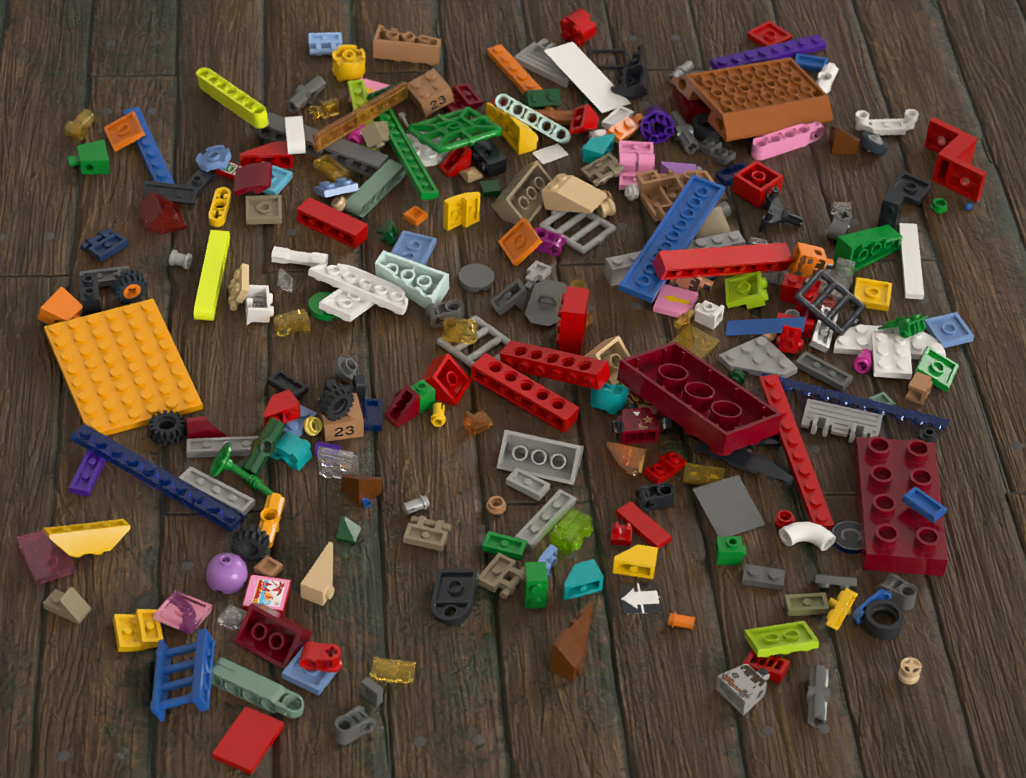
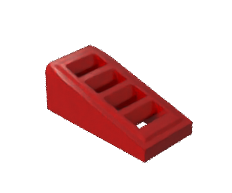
M751 650L742 665L748 664L755 671L765 668L770 675L769 680L780 684L789 670L790 661L773 655L765 658L757 657L755 652ZM752 659H756L755 663L750 662Z

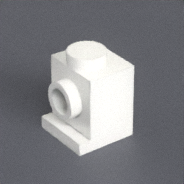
M706 300L702 304L697 303L694 308V321L714 330L723 320L725 306L721 305L719 307Z

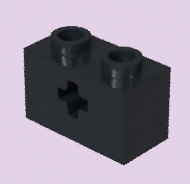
M490 139L471 146L472 162H475L480 171L488 178L506 172L507 158Z
M892 188L888 189L882 201L877 227L890 225L893 229H896L901 220L906 193Z
M97 274L78 276L80 299L83 306L82 317L101 312Z

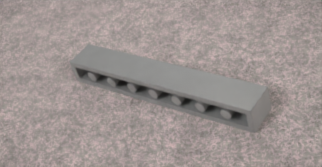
M737 230L695 239L687 249L745 245L746 241ZM641 251L606 258L604 275L610 286L620 284Z

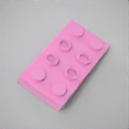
M619 141V165L622 164L625 168L619 175V190H625L630 183L637 185L636 173L654 170L655 154H653V142Z

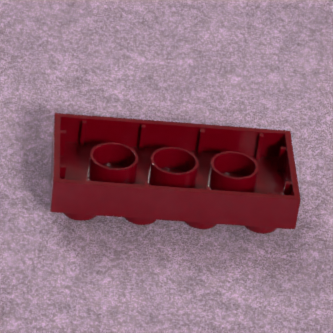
M676 341L620 360L617 380L628 387L633 396L644 399L656 407L658 414L670 417L681 425L686 434L696 436L709 445V449L714 454L727 456L737 449L748 445H756L761 440L778 434L782 418L780 412Z
M881 436L871 438L857 437L853 459L858 522L860 524L862 570L944 576L948 555L943 516L932 523L902 501L903 495L916 486L942 505L935 443L925 442L920 439L907 441L886 439Z

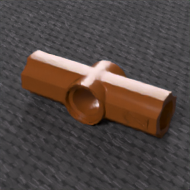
M551 106L544 107L542 110L533 109L559 125H571L573 111L555 110ZM536 115L530 117V123L536 121ZM545 124L544 128L550 129L551 124Z

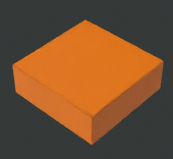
M413 206L403 214V219L415 226H418L428 218V213L417 206Z

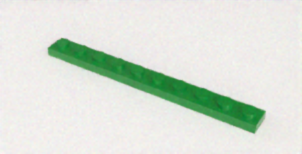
M374 109V116L378 122L387 121L389 143L419 197L424 200L437 199L439 192L392 109Z

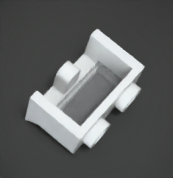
M249 285V292L245 298L246 325L251 322H269L270 317H273L274 306H270L273 301V294L269 293V286Z

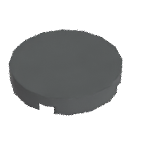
M483 264L465 265L458 273V281L461 287L467 291H486L494 284V272Z

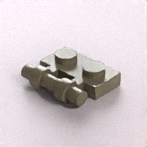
M608 153L580 170L582 175L589 181H592V184L596 187L607 183V180L612 177L616 178L625 168L622 164L619 165L618 160L611 153Z
M412 516L411 522L408 524L403 536V543L443 551L452 524L444 523V520L439 519L437 521L430 520L426 516Z
M498 553L479 575L478 585L492 592H495L499 587L503 589L500 592V596L506 599L516 591V586L524 581L525 567L515 568V560ZM508 576L512 577L510 581H507L505 579Z

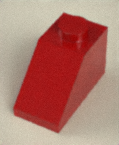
M589 104L574 109L569 130L570 134H584L597 129L599 117Z

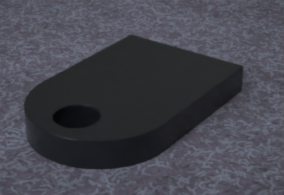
M438 569L431 601V609L437 621L446 625H454L463 622L471 615L480 575L478 569ZM450 611L456 612L453 616H446Z

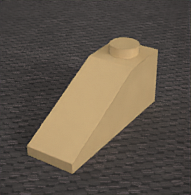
M332 542L327 544L301 582V598L324 606L328 599L332 598L335 590L333 587Z

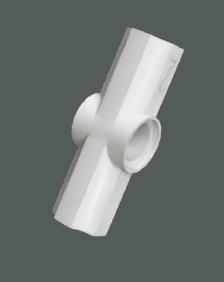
M833 63L824 65L816 81V84L826 94L830 92L831 85L838 72V68Z

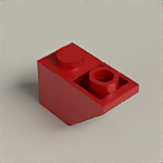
M290 389L271 396L263 414V427H265L271 417L280 420L284 424L300 418V403Z

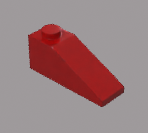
M286 141L272 142L240 153L241 166L263 161L271 162L274 166L280 168H293V154H288Z

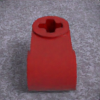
M306 642L303 646L299 665L305 670L335 673L342 667L341 649L335 644Z

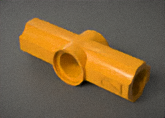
M272 493L267 496L264 509L260 513L259 527L261 531L265 530L266 535H269L270 543L268 548L272 547L275 535L279 530V521L285 503V498L278 493Z

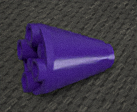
M652 105L647 109L640 123V131L647 141L657 144L666 141L673 135L674 123L672 118L660 106Z

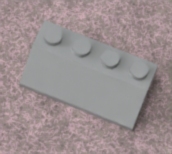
M504 430L497 468L513 472L518 467L539 478L574 485L584 446Z

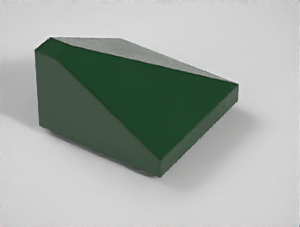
M342 516L336 540L356 544L362 527Z

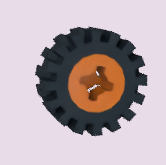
M128 269L126 273L122 271L120 276L116 275V280H112L111 290L119 302L122 304L126 303L127 305H130V302L134 304L136 303L135 300L138 299L140 301L141 296L144 297L146 295L145 292L148 291V285L139 271L132 269L130 272Z

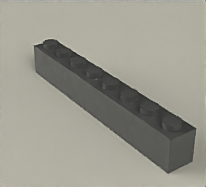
M268 112L269 124L264 128H258L259 137L273 142L286 141L285 117ZM303 124L305 154L368 177L375 174L389 160V155Z

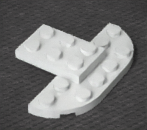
M320 264L309 268V276L314 277L318 281L328 283L332 287L339 288L319 302V309L340 317L344 321L351 322L374 304L401 315L407 310L408 298L405 296V291L390 281L345 264H337V266Z
M863 324L851 327L843 336H838L833 353L859 355L863 349H870L872 351L873 376L900 379L912 378L911 359L920 360L926 346L931 347L946 357L943 346L934 337L925 332H920L908 338H902L899 335V327L878 330V327L881 326Z

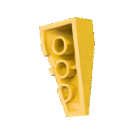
M486 103V116L502 128L501 135L518 155L536 150L538 136L529 126L495 105Z

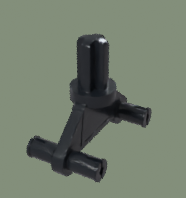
M773 187L771 193L766 197V203L763 208L768 212L761 219V225L758 229L761 233H764L768 226L777 223L784 224L788 222L798 227L803 223V217L792 214L788 208L783 207L777 198L780 189L777 187Z

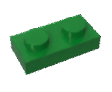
M488 531L482 545V551L493 554L501 553L509 558L522 560L527 547V540Z

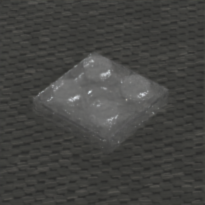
M319 446L317 459L320 475L342 480V474L360 475L358 455Z

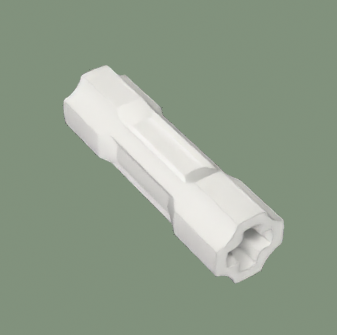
M276 246L272 250V262L293 263L310 267L320 264L328 265V254L292 251L288 248Z

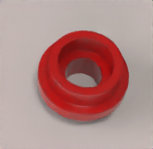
M781 510L776 514L774 521L778 527L783 528L794 523L795 518L790 511Z

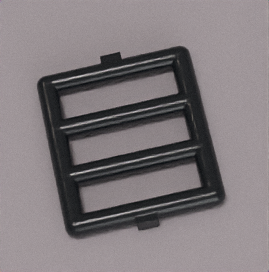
M821 268L817 269L810 278H807L802 283L803 286L794 295V299L838 336H843L851 326L853 327L858 322L859 316L866 309L864 303ZM821 277L829 285L811 304L803 296ZM835 289L843 297L825 315L817 308ZM850 301L857 309L839 327L832 319Z

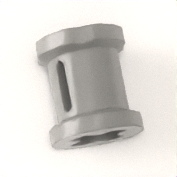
M172 250L169 257V265L182 266L188 270L192 263V254L178 253L177 250Z

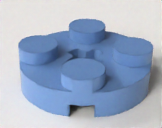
M216 145L205 149L206 153L203 155L199 153L196 157L198 167L209 172L214 169H225L232 156L228 147L225 149L223 145Z

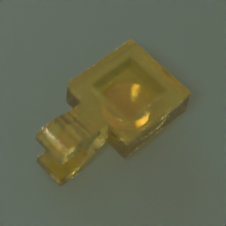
M334 97L322 101L321 106L312 105L308 107L309 114L313 113V119L320 116L326 119L338 115L339 100Z

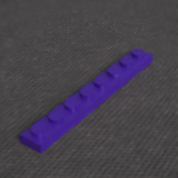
M817 34L711 59L710 66L716 70L795 57L796 53L807 54L824 50L827 44Z

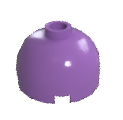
M229 552L214 556L208 563L206 570L208 586L215 592H217L216 589L223 591V594L236 593L243 589L245 582L248 580L245 562L238 555Z

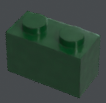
M559 88L527 90L522 95V103L531 109L542 110L544 107L551 106L556 110L561 105Z

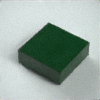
M497 179L480 181L483 197L501 195Z

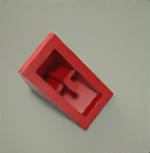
M464 146L451 150L439 168L448 177L458 175L459 171L470 168L471 149Z

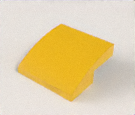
M479 192L459 194L444 200L443 228L446 231L459 225L467 228L479 221Z
M137 609L135 615L114 614L113 625L118 652H133L158 647L159 640L163 639L161 624L159 621L154 620L158 615V610Z

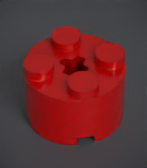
M580 8L560 20L561 37L563 40L574 42L577 47H580L597 34L596 24L594 21L591 22L589 19L591 16L587 11Z

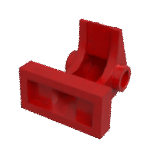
M779 312L777 318L797 317ZM805 319L804 332H801L802 328L783 324L782 334H778L776 345L779 346L778 349L792 354H797L798 350L801 351L804 342L801 338L811 339L815 320Z

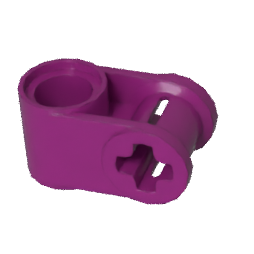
M535 228V232L542 240V243L535 251L546 253L553 257L559 256L561 248L567 242L565 236L544 228Z

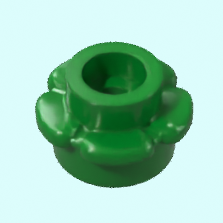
M942 198L934 199L930 205L931 209L937 214L946 212L948 209L947 201Z

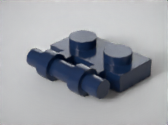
M108 228L105 231H99L95 237L86 239L85 243L80 245L82 251L88 249L91 256L102 262L127 247L128 239L118 232L113 233Z

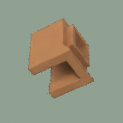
M916 371L908 385L910 390L905 399L924 405V400L931 391L932 377Z

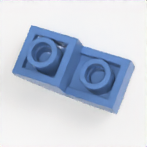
M552 544L543 552L538 562H546L548 580L551 576L550 568H553L557 563L558 548Z

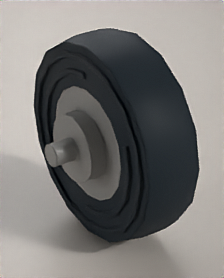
M864 131L859 138L860 144L868 152L884 155L888 150L889 145L880 137V134Z

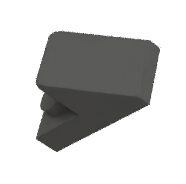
M517 278L491 299L490 302L500 316L514 305L523 310L527 290L521 280Z

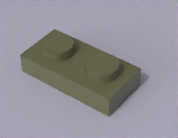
M825 592L784 596L788 616L829 613L830 608Z

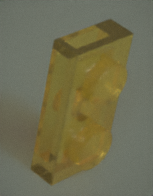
M328 154L313 161L314 167L333 182H336L338 178L349 177V171Z
M686 463L683 482L698 485L714 483L724 479L725 468Z
M373 657L370 679L413 684L416 662Z

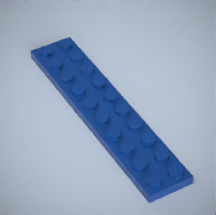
M693 174L620 282L618 290L652 303L667 281L659 280L652 263L656 255L662 250H687L724 193L725 186Z

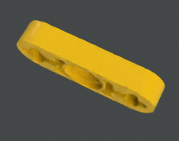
M220 187L215 190L208 214L209 224L213 227H220L225 223L231 202V190L229 188Z

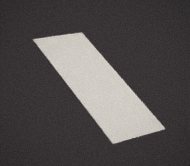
M574 42L544 50L602 113L616 109L619 105L631 104L625 97L612 93L610 88L614 85Z

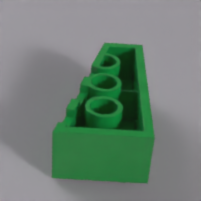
M890 225L838 236L833 259L834 265L846 275H849L900 250L903 236Z

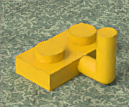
M846 588L845 591L842 590L837 600L830 598L828 604L834 609H831L828 613L826 625L836 630L839 629L846 615H850L852 612L850 608L858 595L856 592Z

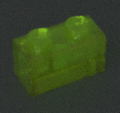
M574 508L570 509L551 532L550 545L552 544L558 548L557 550L560 549L561 552L568 555L572 554L575 549L579 550L583 543V538L585 536L589 537L592 533L591 516L581 513Z

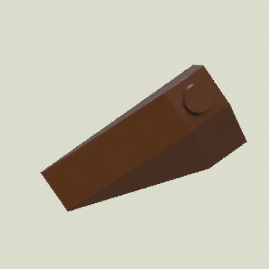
M589 601L579 612L577 619L573 618L570 622V627H565L553 643L550 672L574 681L577 675L583 673L593 602Z

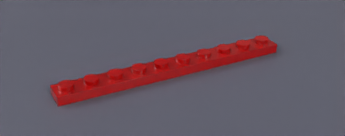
M778 374L759 376L758 382L766 403L782 414L778 436L808 518L812 523L819 524L827 530H833L834 522Z

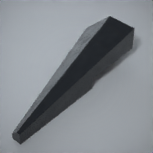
M644 44L638 46V52L633 53V59L629 60L621 71V78L615 80L616 85L610 88L612 93L630 100L648 95L646 49Z
M702 440L694 448V453L697 455L706 453L710 455V459L716 460L718 458L737 469L755 475L759 472L766 474L767 479L773 480L776 478L785 483L786 486L793 484L794 477L750 445L737 449L727 456L714 454L709 449V445Z

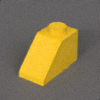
M636 545L614 557L613 573L653 579L658 548Z

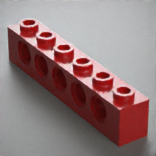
M510 340L499 353L501 362L518 372L600 390L611 377L608 361Z
M484 353L472 365L470 379L557 430L565 433L577 421L578 406L545 388L543 385L538 384L526 375L514 370L512 367L507 366L495 357Z

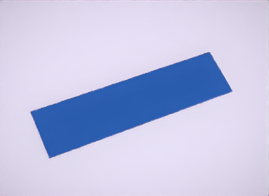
M806 317L732 320L727 322L725 336L782 333L783 324L802 328L801 332H804Z

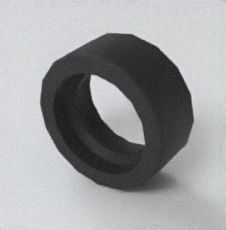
M873 601L865 610L863 618L864 629L874 638L881 640L895 638L902 629L905 618L903 610L892 601ZM885 614L893 618L896 623L882 625L875 622L871 616Z

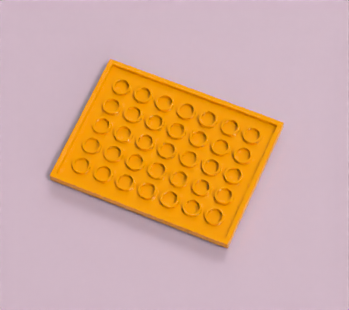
M154 299L44 326L46 337L90 440L148 425L152 415L155 414L157 416L159 411L162 414L163 410H167V413L172 410L174 414L178 412L180 416L203 409L201 399Z

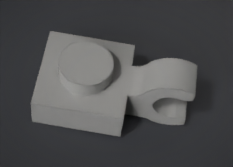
M536 260L527 269L525 280L528 282L524 287L532 289L537 280L543 281L551 273L552 267Z

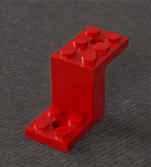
M933 117L929 121L924 144L925 148L938 153L932 181L978 202L981 198L987 172L971 165L977 138Z

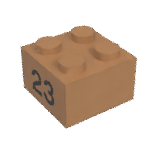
M434 68L405 84L410 99L425 117L454 101L450 86Z
M352 393L354 396L353 406L349 408V413L346 412V416L341 417L340 420L330 421L318 411L325 442L364 436V419L357 393Z

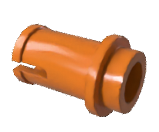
M674 611V613L669 614L668 625L672 626V628L676 626L693 630L695 617L676 614Z

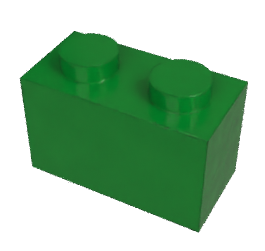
M525 562L523 582L525 609L546 608L548 587L546 562Z

